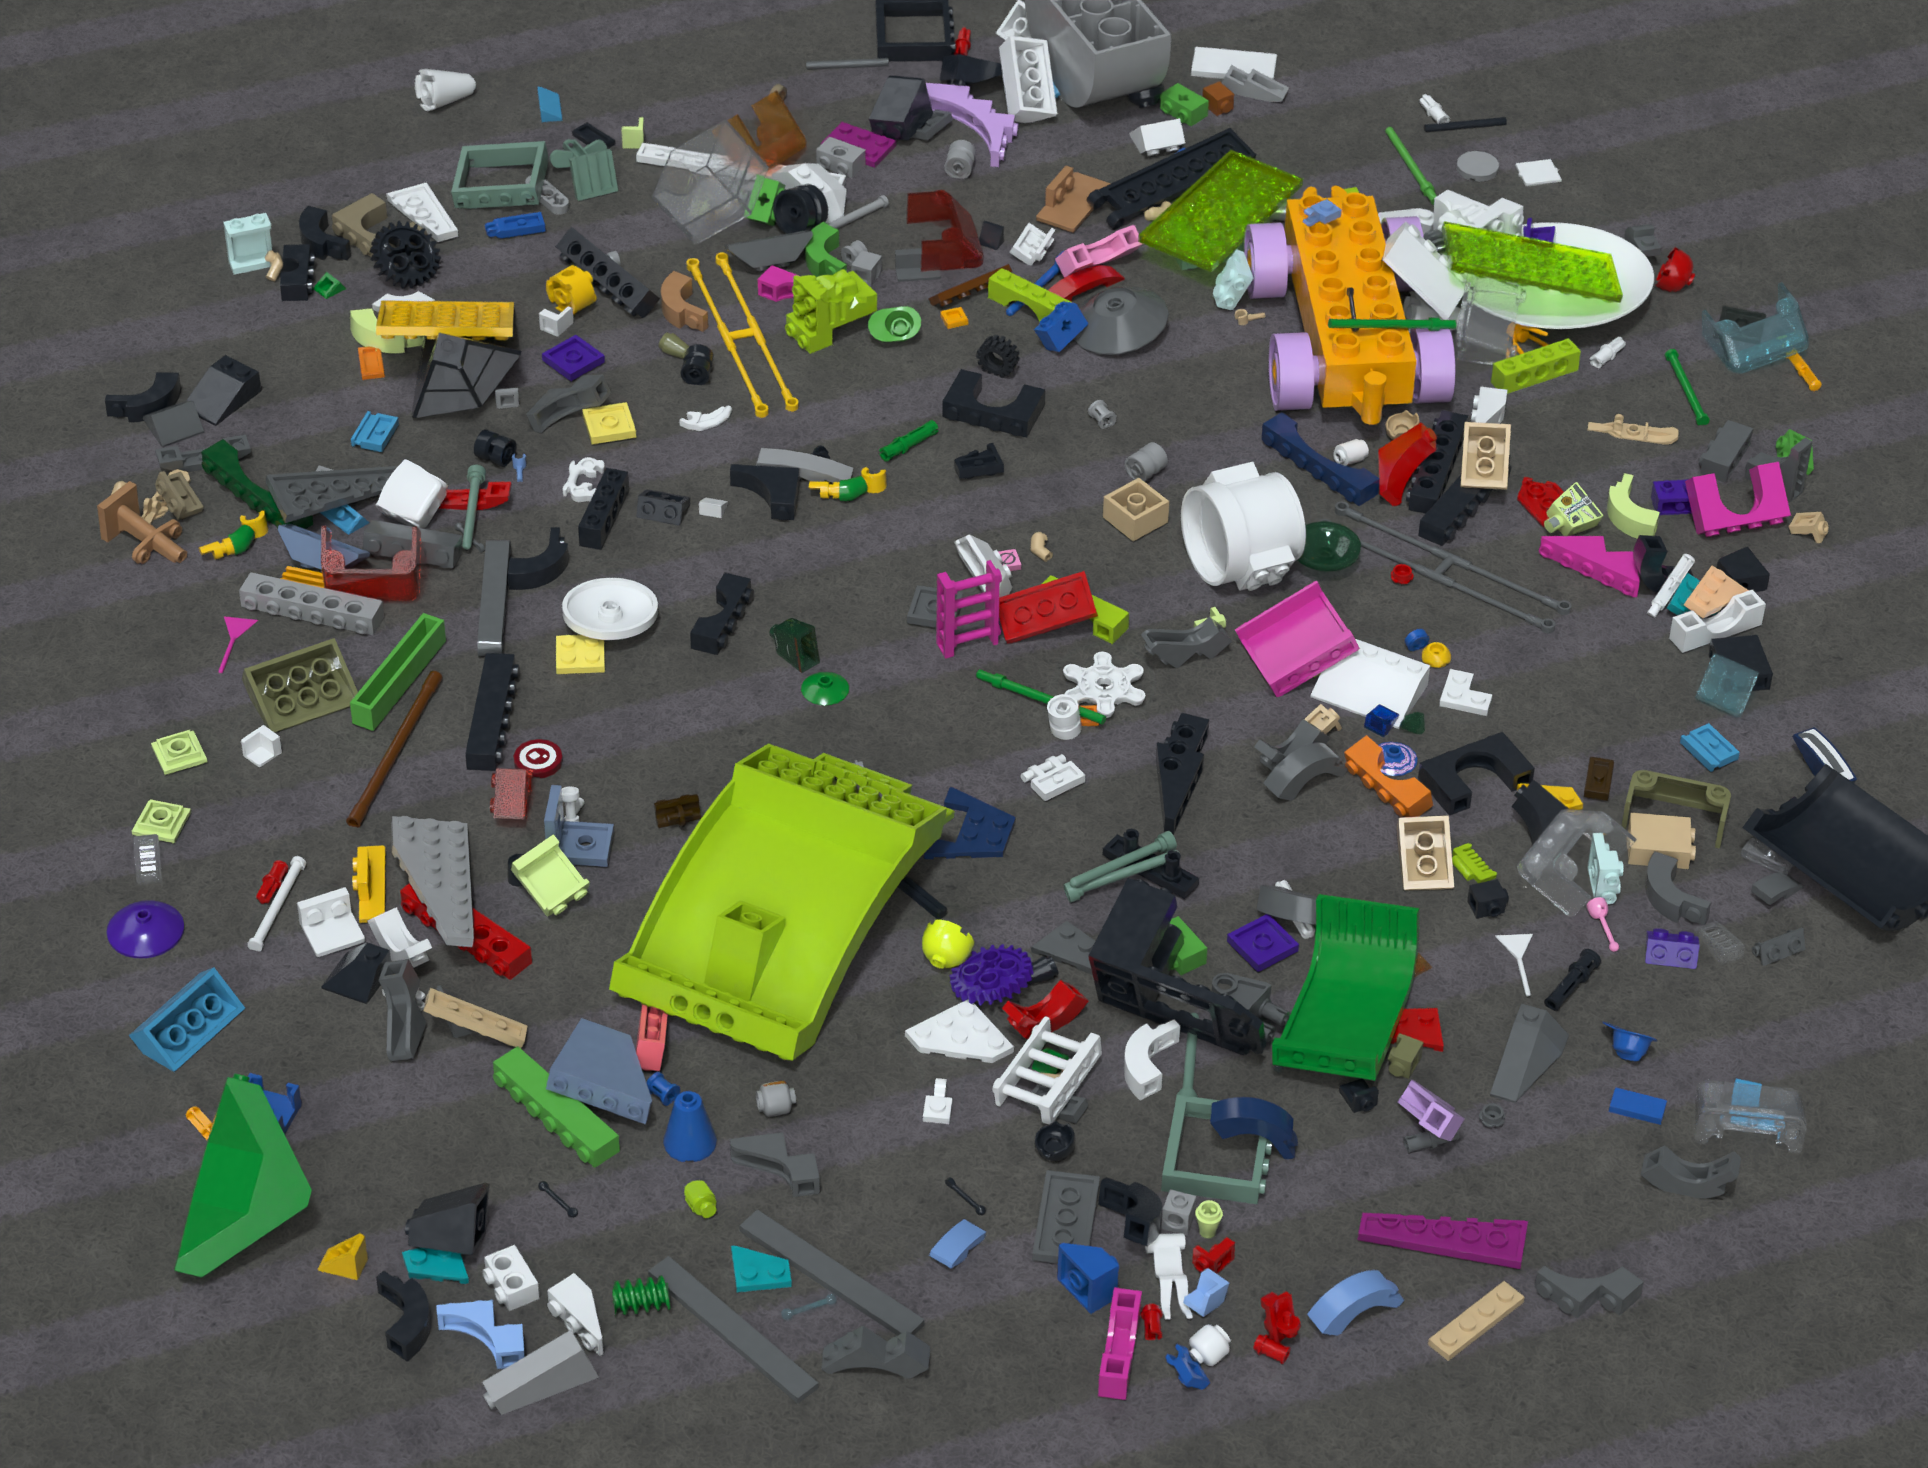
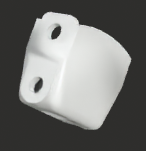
M406 459L403 460L387 480L376 503V507L381 513L393 520L408 526L425 529L446 497L448 485L438 477L428 473L422 467Z

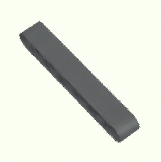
M486 540L477 641L478 657H485L486 653L502 654L504 645L503 634L505 633L504 618H506L508 595L507 586L509 583L508 569L511 555L510 540Z

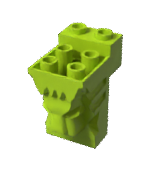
M842 269L833 275H821L819 277L815 275L793 276V312L786 314L785 330L788 336L793 337L797 341L800 348H805L810 354L832 345L833 328L877 311V293L854 271L846 272Z

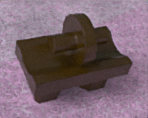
M697 794L682 795L680 798L664 799L654 803L658 828L679 824L681 827L685 826L686 822L701 819L699 796Z

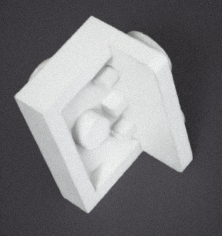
M1028 223L1010 250V253L1027 265L1032 266L1035 260L1040 262L1046 253V250L1043 248L1048 249L1054 240L1051 236L1055 229L1051 228L1046 235Z

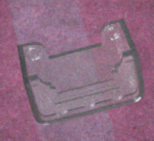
M1468 268L1456 334L1457 361L1493 365L1495 362L1516 356L1517 345H1513V336L1518 307L1521 306V303L1526 302L1527 290H1523V285L1480 269Z
M1713 1080L1702 1081L1697 1084L1694 1093V1143L1707 1144L1708 1139L1716 1134L1717 1138H1722L1724 1130L1776 1135V1144H1781L1782 1142L1786 1144L1788 1153L1801 1154L1807 1130L1802 1095L1799 1091L1792 1088Z

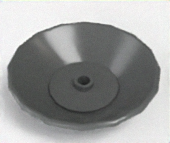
M1116 287L1101 291L1086 299L1079 306L1088 325L1073 340L1084 350L1099 355H1120L1138 350L1154 341L1165 329L1169 316L1166 303L1155 292L1141 287Z

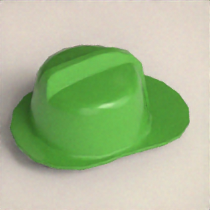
M908 306L876 311L868 321L870 334L882 342H904L914 337L921 327L919 313Z

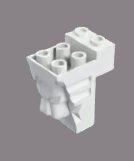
M1446 190L1434 198L1433 231L1436 229L1440 230L1453 248L1461 250L1462 255L1471 262L1472 266H1478L1501 249L1510 252L1521 244L1523 237L1522 223L1524 220L1522 205L1501 198L1491 206H1487L1450 190Z

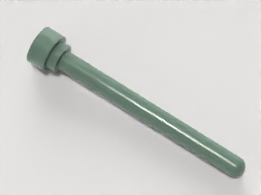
M472 465L468 468L467 472L470 491L462 547L466 550L472 546L479 487L486 477V470L481 465Z
M1170 831L1159 834L1153 843L1071 878L1070 885L1078 887L1158 851L1160 853H1167L1177 848L1176 839Z
M1167 853L1105 874L1078 887H1072L1070 882L1063 884L1065 894L1070 903L1080 900V897L1084 896V893L1165 864V854Z
M1191 1013L1193 1017L1199 1019V1015L1197 1013ZM1189 1032L1187 1034L1183 1088L1177 1095L1198 1097L1193 1089L1197 1034L1194 1035Z

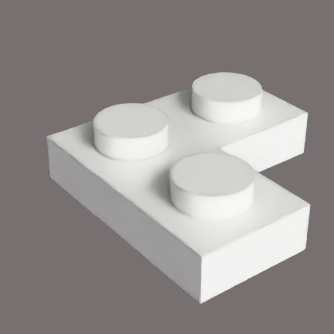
M1450 669L1439 706L1487 716L1492 701V694L1470 690L1474 674Z

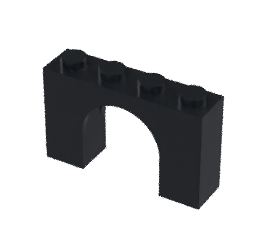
M961 369L942 401V417L1027 438L1045 406L1046 389L1024 384L1014 402L1002 407H990L976 400L982 390V374Z
M1503 732L1420 762L1418 780L1431 791V795L1446 813L1451 816L1469 809L1471 806L1472 791L1458 776L1460 771L1473 767L1490 770L1513 792L1517 790L1518 784H1530L1533 781L1535 768Z

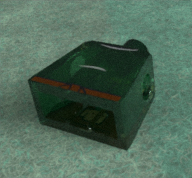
M789 618L779 625L775 624L771 627L769 635L775 639L777 654L799 672L804 673L820 663L814 626L794 618Z

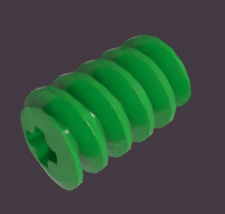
M662 1275L658 1277L657 1284L654 1283L652 1277L647 1278L646 1285L643 1284L640 1278H637L635 1287L632 1286L629 1279L625 1280L624 1288L621 1287L619 1281L614 1282L612 1296L615 1316L618 1308H621L623 1314L627 1315L629 1307H632L634 1313L638 1314L640 1305H643L646 1313L650 1311L651 1304H654L656 1310L660 1311L662 1303H665L667 1309L670 1310L668 1283L665 1282Z

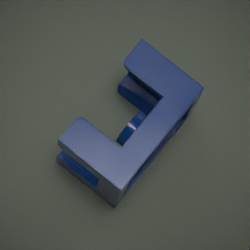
M250 1073L248 1075L250 1077L249 1083L260 1085L263 1088V1092L285 1135L302 1105L299 1085L287 1083V1096L264 1090L262 1076Z

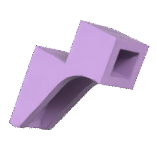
M1414 1080L1409 1082L1405 1092L1398 1100L1401 1106L1420 1120V1125L1439 1138L1448 1141L1453 1139L1465 1119L1454 1112L1455 1108Z

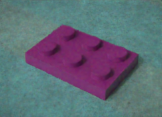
M841 122L821 142L822 144L827 138L832 137L865 149L866 165L874 168L896 147L895 140Z

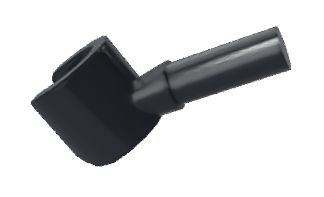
M822 445L817 446L813 453H810L811 455L830 459L829 452Z

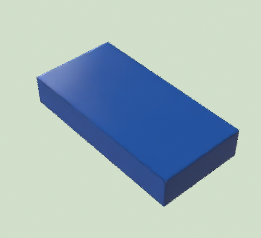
M1615 1087L1609 1112L1661 1125L1667 1100Z

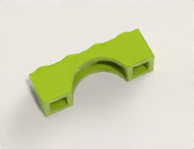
M1003 268L988 279L989 299L1004 306L1009 305L1012 301L1023 302L1034 311L1039 323L1044 317L1055 310L1054 308L1057 304L1063 301L1070 302Z
M1050 575L1042 584L1057 580L1058 578ZM1092 595L1098 614L1097 617L1090 618L1093 622V635L1113 644L1128 629L1129 612Z

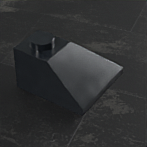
M367 942L346 952L321 986V989L368 1004L381 986L379 977L385 962H391L390 950Z

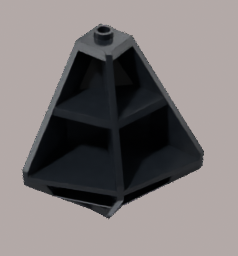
M438 333L437 339H427V336H424L411 417L419 418L483 406L484 402L518 357L521 356L522 351L485 340H474L470 336H463L462 338L444 333Z

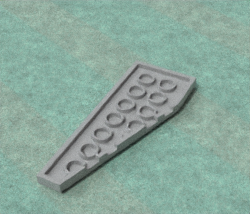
M392 816V854L400 860V867L402 871L407 872L409 876L408 881L421 903L426 904L428 915L435 919L436 928L446 945L472 947L474 936L467 823L437 821L431 818L416 819L408 816Z

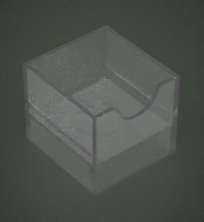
M726 119L671 150L652 196V199L694 244L701 243L751 215L769 166L749 144H745L746 141Z

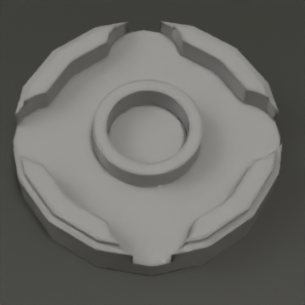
M1481 151L1466 152L1457 160L1459 175L1468 180L1470 178L1475 179L1478 182L1494 178L1499 168V162L1494 156Z

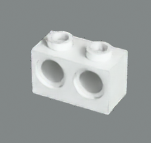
M515 1245L484 1257L486 1268L482 1270L484 1279L488 1285L493 1284L498 1303H504L508 1311L539 1299L538 1282Z

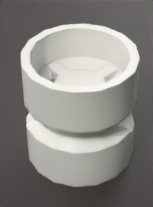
M1066 694L1053 697L1047 705L1051 733L1055 737L1064 740L1077 737L1082 728L1077 700L1073 696Z

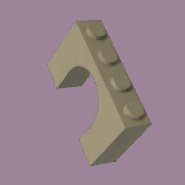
M371 193L332 214V229L337 236L341 235L343 238L350 240V245H355L364 255L368 254L371 257L373 255L370 253L371 242L376 234L366 230L387 219L386 202ZM411 222L410 227H413L416 223ZM418 225L417 230L420 231L421 229H423Z

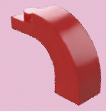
M1059 980L1052 991L1039 1003L1023 1007L1007 1001L1002 1009L1009 1015L1007 1018L1009 1023L1024 1038L1029 1039L1033 1028L1039 1025L1045 1016L1050 1018L1051 1032H1054L1070 1023L1089 1000L1073 985Z

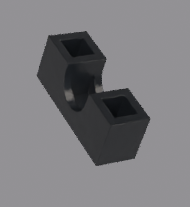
M310 244L284 245L282 257L284 272H281L280 278L282 301H308L309 293H313V281L311 279H314L315 253H311Z

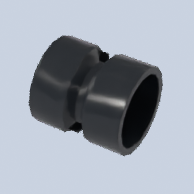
M695 344L687 348L681 368V378L685 383L691 385H704L707 383L714 359L712 351L707 346Z
M487 429L479 433L474 443V454L476 457L486 461L491 460L492 463L502 467H506L512 461V455L516 454L517 444L515 440L503 435L500 436L498 433Z

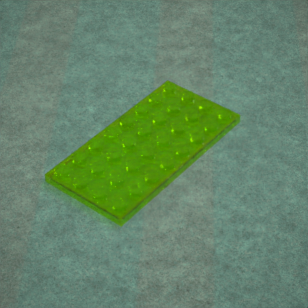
M1230 150L1138 235V242L1212 272L1244 242L1247 224L1264 223L1303 186V179Z
M1446 221L1443 222L1441 229L1449 267L1455 273L1473 274L1479 278H1494L1499 282L1509 281L1525 287L1530 285L1545 291L1556 290L1565 295L1576 294L1586 299L1597 298L1607 303H1621L1623 293L1612 254Z

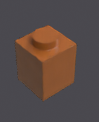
M1220 81L1203 88L1202 97L1209 100L1208 109L1216 116L1233 110L1234 93Z

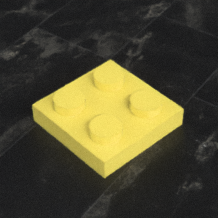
M627 402L582 409L591 444L636 438V429Z
M583 635L556 636L557 674L605 672L604 640L589 638Z

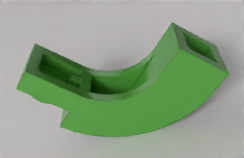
M825 222L820 223L811 230L813 236L805 246L806 265L809 271L816 277L833 275L842 269L847 272V264L829 254L839 247V230Z

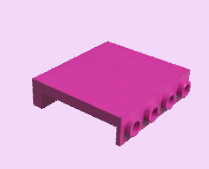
M1317 580L1235 629L1243 646L1276 697L1286 694L1360 649L1353 634L1347 629L1321 590Z

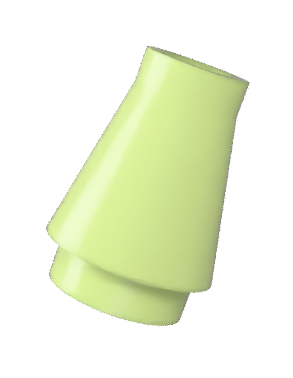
M1204 1201L1196 1209L1200 1235L1204 1238L1215 1236L1223 1216L1222 1209L1214 1201Z

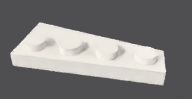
M427 183L386 194L389 203L411 221L425 228L427 234H432V238L437 242L458 237V229Z

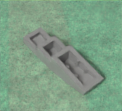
M761 448L756 462V466L799 468L800 478L802 477L809 481L824 482L827 480L831 483L840 482V480L850 479L853 472L852 467L830 459L782 449Z

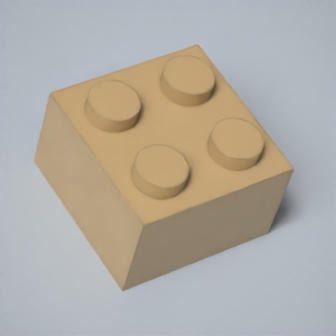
M1140 478L1104 496L1103 518L1132 541L1168 523L1169 501Z

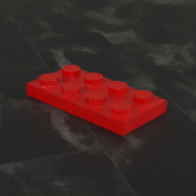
M1085 571L999 597V619L1007 644L1098 616Z

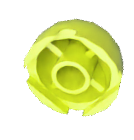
M935 920L933 924L929 922L924 931L922 950L930 963L937 968L957 967L970 956L974 947L973 937L969 933L967 936L961 933L962 927L945 920Z

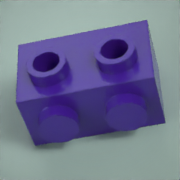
M1687 480L1653 481L1651 500L1655 511L1660 512L1659 515L1692 514L1685 484Z

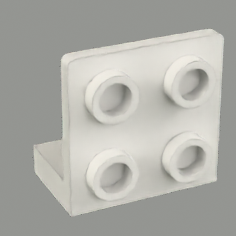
M346 887L297 902L300 925L317 957L365 942L364 935L351 912L350 898Z

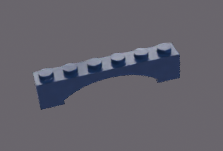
M1281 412L1263 423L1261 440L1267 446H1271L1279 451L1283 457H1287L1295 462L1299 468H1303L1311 473L1315 479L1323 481L1331 490H1336L1342 494L1347 501L1361 506L1378 495L1380 478L1364 467L1361 469L1347 467L1333 462L1314 451L1298 434V423Z

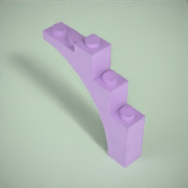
M926 83L932 110L937 109L951 112L953 119L966 124L976 131L988 146L991 155V166L999 167L1000 160L1005 159L1007 142L1012 143L1013 136L1018 134V123H1015V115L996 113V109H992V100L973 99V95H970V86Z

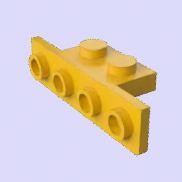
M383 845L357 847V857L353 858V872L357 873V875L352 876L353 891H358L359 923H366L368 920L385 913V846Z

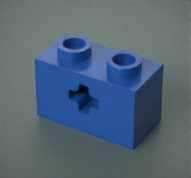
M1063 301L1057 304L1054 308L1055 310L1044 317L1034 329L1047 350L1060 352L1088 325L1087 320L1076 303Z

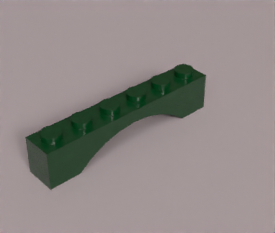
M224 439L201 451L203 470L216 478L222 486H226L236 497L246 502L251 509H255L258 513L264 511L266 521H270L277 529L279 525L293 524L303 529L313 525L312 515L285 523L271 493L253 483L244 474L239 464L238 450Z

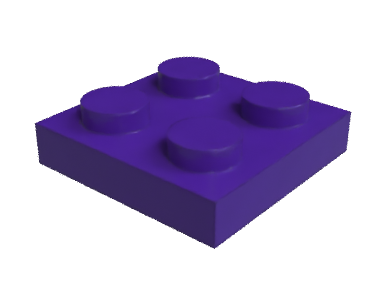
M574 335L542 353V361L572 381L605 362V355L579 336Z
M1269 914L1227 934V942L1257 972L1299 951V944Z

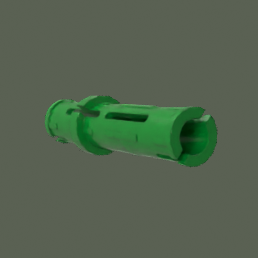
M930 420L908 434L894 438L893 442L879 449L880 457L887 462L899 454L907 453L908 449L937 434L939 431L937 430L938 425L933 420Z

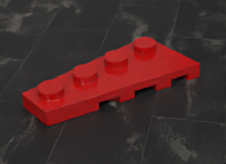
M1438 1008L1404 1009L1391 1044L1397 1042V1036L1401 1033L1422 1041L1423 1047L1434 1048V1051L1443 1052L1444 1045Z

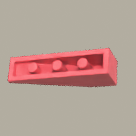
M642 1004L636 1053L642 1070L660 1071L665 1047L668 1014L661 1009L653 1006L647 1007V1005Z

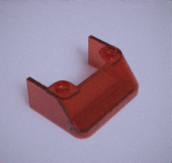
M944 190L907 193V224L949 220L951 224L950 228L942 232L941 240L921 241V272L976 268L983 264L984 254L972 216L954 197Z
M322 526L321 568L324 588L381 601H413L419 596L421 531L417 527H412V550L397 552L392 560V569H345L343 554L337 550H331L332 530L327 526Z

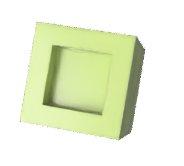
M639 117V127H622L623 148H640L641 144L644 143L643 117Z

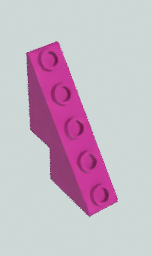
M1541 536L1539 554L1543 557L1559 562L1564 567L1572 568L1584 576L1600 581L1606 586H1611L1625 595L1638 596L1640 580L1634 563L1633 552H1606L1603 536Z

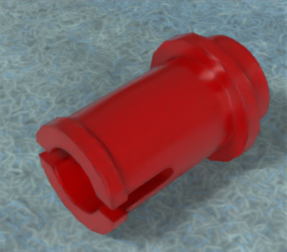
M1147 1304L1141 1311L1146 1340H1156V1334L1159 1340L1162 1338L1160 1319L1163 1316V1311L1156 1304Z
M1260 1334L1253 1346L1258 1355L1262 1353L1282 1364L1285 1363L1291 1351L1290 1347L1269 1339L1267 1334L1265 1336Z

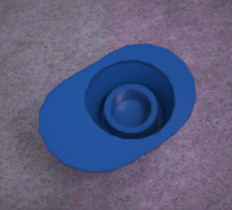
M1602 1022L1613 1028V1049L1624 1060L1639 1061L1642 1056L1646 1055L1651 1042H1657L1655 1038Z

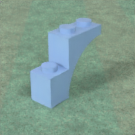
M493 1300L437 1305L439 1330L461 1331L481 1340L493 1353L497 1369L507 1368L525 1357L522 1324L495 1326Z

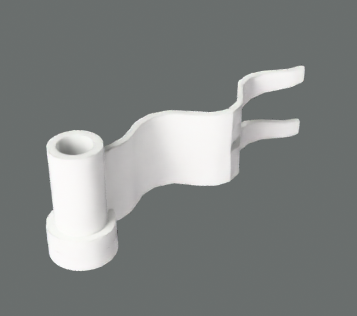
M1184 1233L1159 1234L1153 1243L1145 1246L1146 1254L1153 1253L1155 1275L1160 1281L1161 1309L1165 1319H1171L1172 1281H1175L1178 1303L1187 1319H1192L1189 1307L1183 1303L1184 1297L1188 1295V1282L1186 1275L1182 1271L1180 1251L1185 1249Z

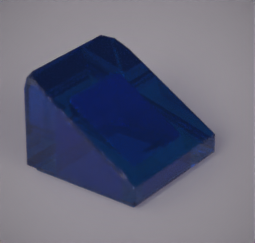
M1379 704L1366 714L1364 728L1385 737L1399 718V714Z

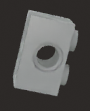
M829 137L816 149V164H820L824 169L853 178L866 165L865 149Z

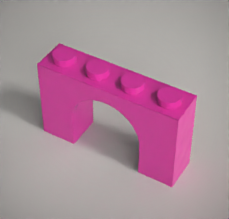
M1779 462L1757 465L1749 470L1755 500L1750 512L1744 515L1735 514L1723 505L1719 496L1715 473L1692 477L1685 481L1696 533L1712 537L1719 535L1721 530L1733 533L1741 531L1740 527L1748 526L1750 530L1762 527V523L1769 522L1770 526L1784 523L1783 519L1791 516Z

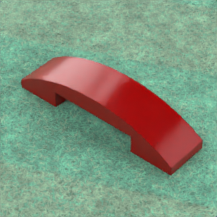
M1093 266L1070 274L1053 285L1048 291L1072 302V297L1101 284L1109 287L1123 281L1125 278L1111 266Z
M488 482L487 489H479L476 511L492 508L508 501L512 483ZM470 489L446 490V497L439 506V509L467 510Z

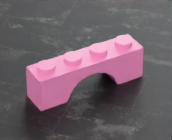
M1135 225L1118 230L1098 242L1089 245L1082 243L1066 249L1055 260L1065 278L1079 270L1099 266L1131 254L1142 246L1143 242Z

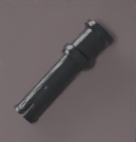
M1589 948L1581 951L1580 958L1570 964L1568 974L1545 999L1544 1004L1546 1007L1558 1011L1576 987L1590 978V973L1593 969H1597L1602 963L1597 952Z

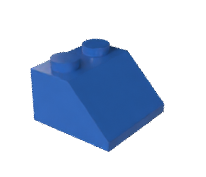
M1068 1243L1060 1244L1058 1248L1057 1279L1090 1314L1111 1303L1114 1288H1118L1119 1264L1115 1257L1109 1256L1100 1247Z

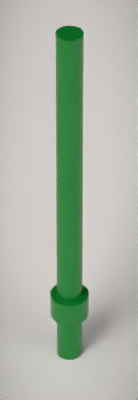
M1430 317L1428 320L1329 319L1328 321L1329 328H1397L1439 331L1440 329H1455L1457 325L1456 320H1440L1439 317Z
M979 669L976 674V678L991 683L992 687L1000 690L1005 688L1048 704L1054 697L1008 680L1006 676L999 673L992 674ZM1079 706L1080 717L1102 725L1105 723V715Z

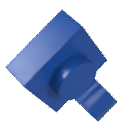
M1177 1344L1175 1347L1178 1350V1357L1167 1354V1362L1175 1366L1179 1373L1178 1378L1185 1386L1201 1390L1205 1389L1210 1384L1209 1379L1198 1362L1192 1361L1188 1349Z

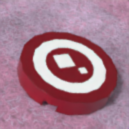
M543 739L522 743L513 755L515 769L519 774L527 778H533L534 776L541 779L554 775L561 768L563 761L562 751L558 745Z

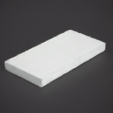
M1195 47L1191 76L1224 79L1230 66L1233 65L1248 74L1254 69L1274 79L1277 54Z

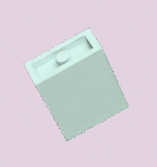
M266 213L223 222L228 262L234 275L271 267L270 262L265 260L267 252L272 250L270 237L271 223Z

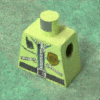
M1576 482L1552 503L1546 512L1549 519L1544 522V526L1550 533L1559 530L1562 535L1571 536L1597 526L1604 515Z

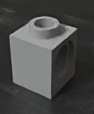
M862 250L851 264V271H854L864 282L872 286L882 272V256Z
M1170 1189L1162 1209L1161 1229L1188 1235L1195 1216L1196 1196Z

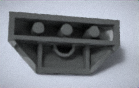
M806 230L725 244L724 248L747 266L756 268V271L767 270L769 268L768 265L777 264V267H785L790 265L789 262L796 261L812 238L813 232Z

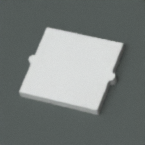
M1551 159L1515 163L1519 172L1518 176L1522 178L1526 186L1561 182L1558 169L1554 167Z

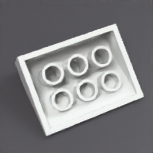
M1404 222L1387 238L1383 261L1444 320H1447L1467 289V276L1461 270H1456L1447 256H1441L1436 251V246L1430 240H1425L1415 225H1409L1407 222Z
M1355 639L1360 649L1322 671L1311 693V697L1399 729L1428 686L1430 665Z

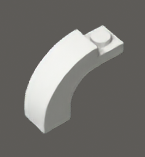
M397 907L368 920L380 947L390 950L392 961L409 959L413 968L429 961L425 952L432 948L429 940L425 939L419 942L412 937Z
M1175 1020L1161 1024L1154 1030L1148 1024H1145L1136 1030L1127 1042L1124 1058V1077L1129 1089L1139 1100L1161 1090L1162 1073L1150 1059L1156 1053L1179 1042L1180 1025Z

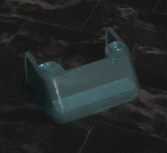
M1783 283L1778 284V302L1776 304L1778 314L1749 325L1739 327L1736 322L1728 319L1715 323L1706 310L1702 311L1703 337L1725 367L1732 373H1745L1803 352L1809 347V336L1799 304Z

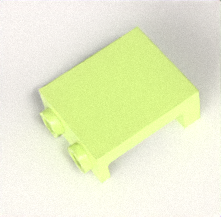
M554 834L514 861L511 867V871L547 917L553 913L555 915L562 913L568 907L566 904L573 899L578 901L588 893L587 889L590 884L587 878L585 880L558 847L559 841Z

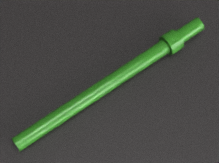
M1388 127L1385 133L1419 183L1423 195L1427 196L1434 205V198L1437 197L1435 188L1431 182L1426 180L1394 129Z

